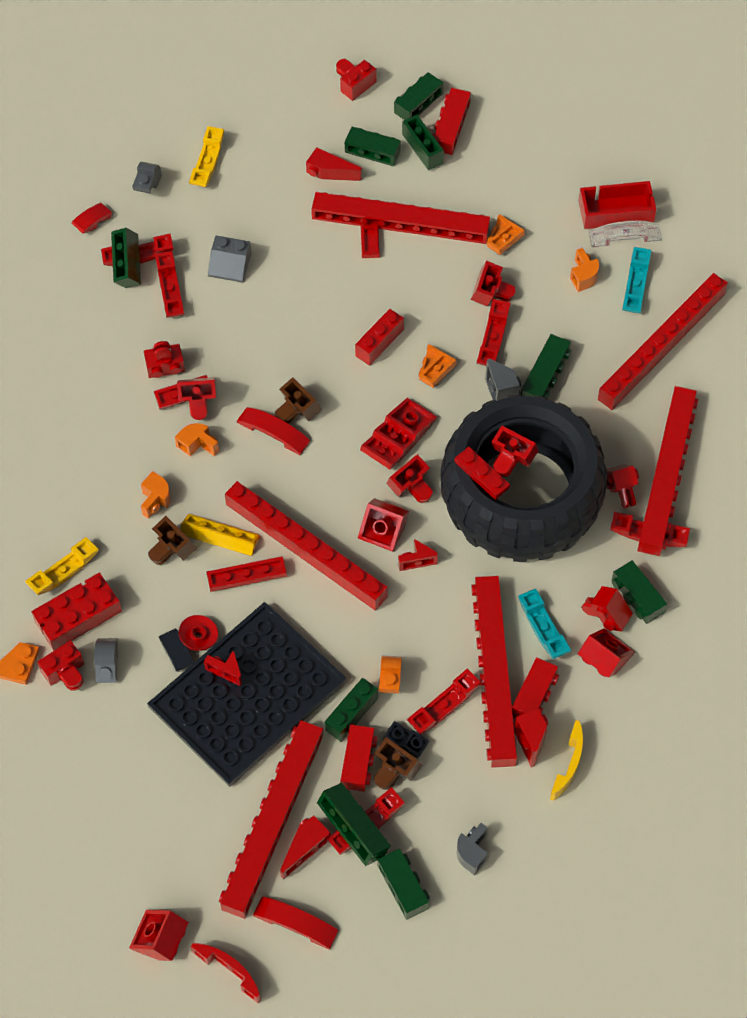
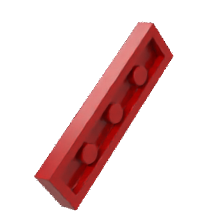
M283 556L206 571L210 592L287 577Z

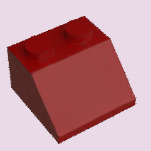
M376 498L372 499L367 504L357 538L393 552L405 528L410 511Z
M603 628L589 635L577 654L582 657L586 664L594 666L600 675L610 678L617 674L634 655L635 651Z
M539 708L517 716L514 734L530 767H534L545 741L547 725H549L546 715L541 714Z
M146 910L129 949L159 961H172L177 954V948L186 933L189 922L171 910Z

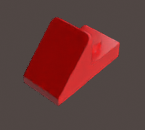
M414 539L415 553L406 552L398 556L399 571L436 565L438 561L437 552Z
M232 651L226 663L217 656L211 657L207 655L204 660L205 670L241 686V674L234 651Z

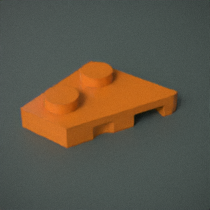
M499 214L497 223L492 228V234L487 240V247L501 255L522 238L525 232L522 228Z
M429 344L426 357H424L422 362L423 366L420 368L418 375L419 380L434 388L457 365L456 359Z
M19 642L0 660V679L27 685L40 651L39 647Z

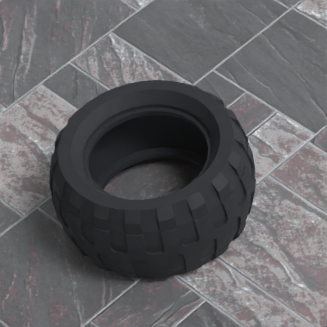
M509 395L507 398L498 401L495 399L488 401L477 412L472 411L463 419L459 428L455 430L446 446L440 475L442 498L457 530L463 532L470 544L485 549L488 555L499 559L501 556L511 558L514 562H527V559L536 558L546 560L553 557L556 552H565L574 546L596 521L605 499L608 478L600 441L597 436L592 434L588 422L582 416H576L571 412V408L560 402L555 403L547 400L546 397L534 395V397ZM504 426L536 443L538 453L548 457L561 468L568 480L569 486L559 497L549 503L534 507L514 506L498 499L495 500L454 462V458L467 447H470L487 463L500 454L499 451L495 450L492 440L500 427Z

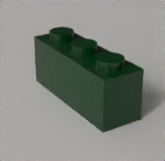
M427 72L413 86L408 87L404 94L395 99L394 113L403 120L415 115L419 116L443 94L444 82Z
M415 115L402 121V135L425 167L430 170L443 164L444 150L420 117Z
M353 126L344 142L345 153L393 167L401 151V140Z
M126 227L112 231L113 282L124 288L140 285L138 234Z
M633 560L613 571L612 584L614 588L620 590L625 602L628 605H632L640 620L643 619L648 624L666 612V601Z
M362 677L325 720V731L342 742L349 733L350 724L356 725L377 701L378 688Z
M399 848L377 859V866L405 919L408 920L428 910L431 899L426 889L422 890L419 883H421L417 872H412L409 866L411 862L406 853L403 854Z

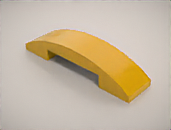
M207 126L203 138V147L196 168H193L189 184L207 187L218 161L224 129Z
M85 537L71 547L69 554L44 572L39 570L28 578L25 583L37 595L49 592L79 572L97 554L99 549Z
M578 720L575 721L568 744L575 747L566 776L557 774L550 800L553 801L568 788L579 766L583 747V733L580 721Z

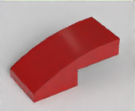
M100 202L78 215L72 221V224L84 234L96 229L98 223L110 219L112 212Z

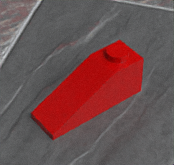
M317 147L306 161V173L319 179L361 181L362 179L361 167Z
M314 815L311 818H305L299 824V828L280 869L283 880L329 842L327 838L330 836V832Z

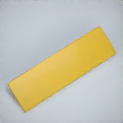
M188 514L181 523V531L187 537L252 556L260 538L258 534L192 514Z

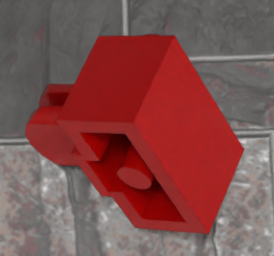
M345 58L340 59L336 64V73L341 76V92L352 101L377 82V69L365 59L357 66Z
M489 261L484 263L471 297L472 301L488 306L493 297L506 302L512 299L516 290L513 285L501 281L502 277L500 275L503 267Z
M160 341L154 344L153 349L143 350L149 378H159L164 375H175L185 372L180 343L170 345L168 341Z
M215 377L177 381L178 400L189 401L190 415L195 420H202L207 416V399L216 398Z
M504 426L500 427L492 440L495 450L500 452L493 467L502 477H508L517 462L529 467L538 453L536 443Z
M418 454L390 476L386 483L398 497L408 490L419 503L427 502L433 493L431 487L423 480L430 467Z
M619 465L607 469L606 489H610V492L613 493L618 492L624 509L628 508L629 505L631 507L635 506L636 500L632 487L638 484V470L634 468V465Z
M601 586L594 598L587 597L581 607L587 615L600 618L604 628L609 631L622 632L633 614L618 589Z
M71 640L37 661L40 672L50 686L62 680L64 685L71 691H76L82 687L84 683L83 677L78 668L85 664L81 653Z

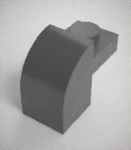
M141 161L137 166V175L132 185L133 190L150 194L152 188H157L161 178L160 165Z
M98 638L96 640L94 649L96 683H116L118 638Z
M480 823L478 827L474 826L467 836L461 833L457 842V858L460 864L473 875L478 872L488 858V853L478 846L487 835L488 827L483 823Z

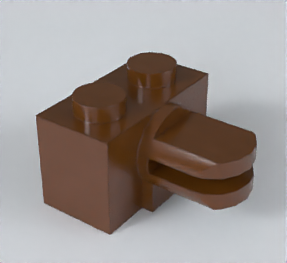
M294 377L279 389L286 402L275 411V416L288 424L299 414L309 422L322 410L318 402Z
M165 516L152 528L159 536L157 538L159 542L149 550L148 556L156 565L164 564L174 553L184 561L197 547Z
M386 737L374 753L383 761L382 767L374 776L375 784L383 790H389L400 775L412 781L423 764Z

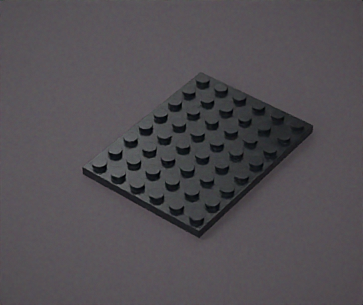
M263 602L150 700L147 705L230 787L293 731L294 726H298L300 720L304 721L347 682V678L266 602ZM234 651L241 674V686L205 670L204 660L207 655L211 657L217 656L226 663L230 654Z

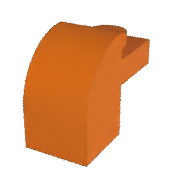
M583 248L576 250L575 262L578 266L571 268L570 280L578 292L588 289L595 284L599 270L598 259L591 260L590 255Z
M200 423L187 425L175 436L176 447L189 456L199 447H202L213 456L219 452L218 440L210 435L207 425Z
M152 471L141 483L142 493L148 497L141 505L143 516L148 519L152 514L158 512L160 505L167 509L171 499L166 480Z
M382 655L379 692L399 694L402 657Z

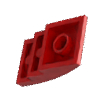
M406 398L386 415L385 421L361 445L360 451L391 470L422 438L435 422L437 416L411 399Z

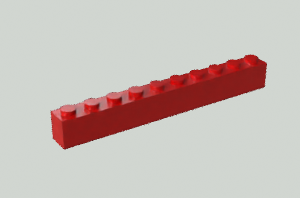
M315 192L311 208L312 219L355 226L378 225V229L481 244L487 243L490 227V216L328 194L326 192Z
M712 273L599 388L598 401L613 410L725 295L728 282Z
M678 386L674 387L638 544V552L660 557L661 550H666L668 539L664 537L665 533L669 534L671 522H668L669 517L673 518L675 507L671 505L672 501L676 502L678 491L675 490V487L680 486L682 475H679V470L683 471L685 459H682V456L687 454L689 446L685 442L686 439L690 440L692 432L689 424L693 425L695 413H692V410L697 409L699 400L695 398L696 390Z
M238 481L225 493V501L228 507L376 611L387 599L388 587Z
M499 576L475 577V584H471L472 596L476 597V602H473V613L477 614L478 620H474L475 632L479 631V637L476 638V647L481 651V656H478V667H482L483 674H479L480 686H484V692H481V702L486 705V711H483V722L487 723L488 729L485 730V742H489V748H486L487 761H491V768L516 766L517 756Z
M300 720L298 726L293 728L291 734L292 741L285 746L283 752L285 757L282 762L279 761L275 773L277 775L275 780L271 779L268 785L267 798L263 797L261 801L259 816L256 815L251 827H253L251 834H247L245 837L243 853L239 852L235 861L236 869L234 872H230L227 879L229 885L226 891L223 890L219 897L222 911L243 919L246 918L324 737L323 728Z

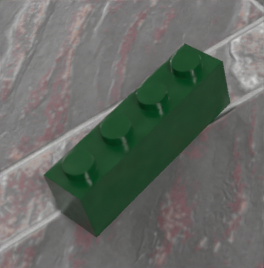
M550 334L521 389V396L534 397V395L546 397L548 400L550 396L549 390L555 387L558 379L557 375L558 373L561 374L564 369L565 359L569 360L571 356V341Z
M339 783L324 790L317 804L361 862L367 866L385 856L391 845L344 784Z

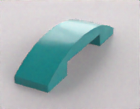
M633 248L622 311L641 312L652 249Z
M535 588L518 595L520 604L535 635L549 656L555 659L570 653L569 645L563 635H560L544 608L545 603L537 589Z

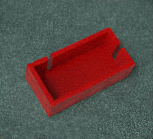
M650 181L599 186L598 200H595L596 186L580 188L578 202L584 229L650 223L655 220L656 205Z
M99 572L86 579L85 585L79 583L32 610L31 613L34 622L54 651L68 641L76 639L121 613L122 609L118 598Z

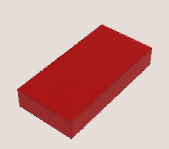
M378 225L361 226L362 258H380Z

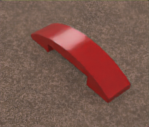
M171 233L153 237V242L140 244V264L155 260V254L173 251ZM112 246L102 248L103 264L113 266Z
M173 252L155 254L166 318L184 315Z
M493 299L476 364L486 366L488 359L497 362L509 315L510 302Z
M246 407L237 420L238 424L252 431L255 428L284 443V448L298 455L302 454L310 442V439L290 424L258 409Z
M614 511L610 530L626 538L639 541L643 522L633 520V515ZM671 524L669 534L665 533L664 537L668 539L666 547H686L690 528Z
M468 668L452 681L453 684L426 707L418 709L407 719L420 735L450 715L481 684Z
M391 787L377 798L376 803L368 808L365 813L379 829L401 809L405 802ZM338 830L327 838L339 855L352 849Z
M263 896L253 913V916L269 924L275 923L310 939V942L330 950L338 933V929L303 910Z
M193 943L190 946L192 953L207 965L213 959L222 964L243 981L240 984L242 992L256 1003L261 1001L253 978L236 959L222 950L209 945Z

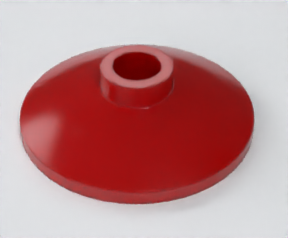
M192 615L184 619L180 624L179 638L189 649L203 651L211 648L216 643L218 629L216 624L208 617Z

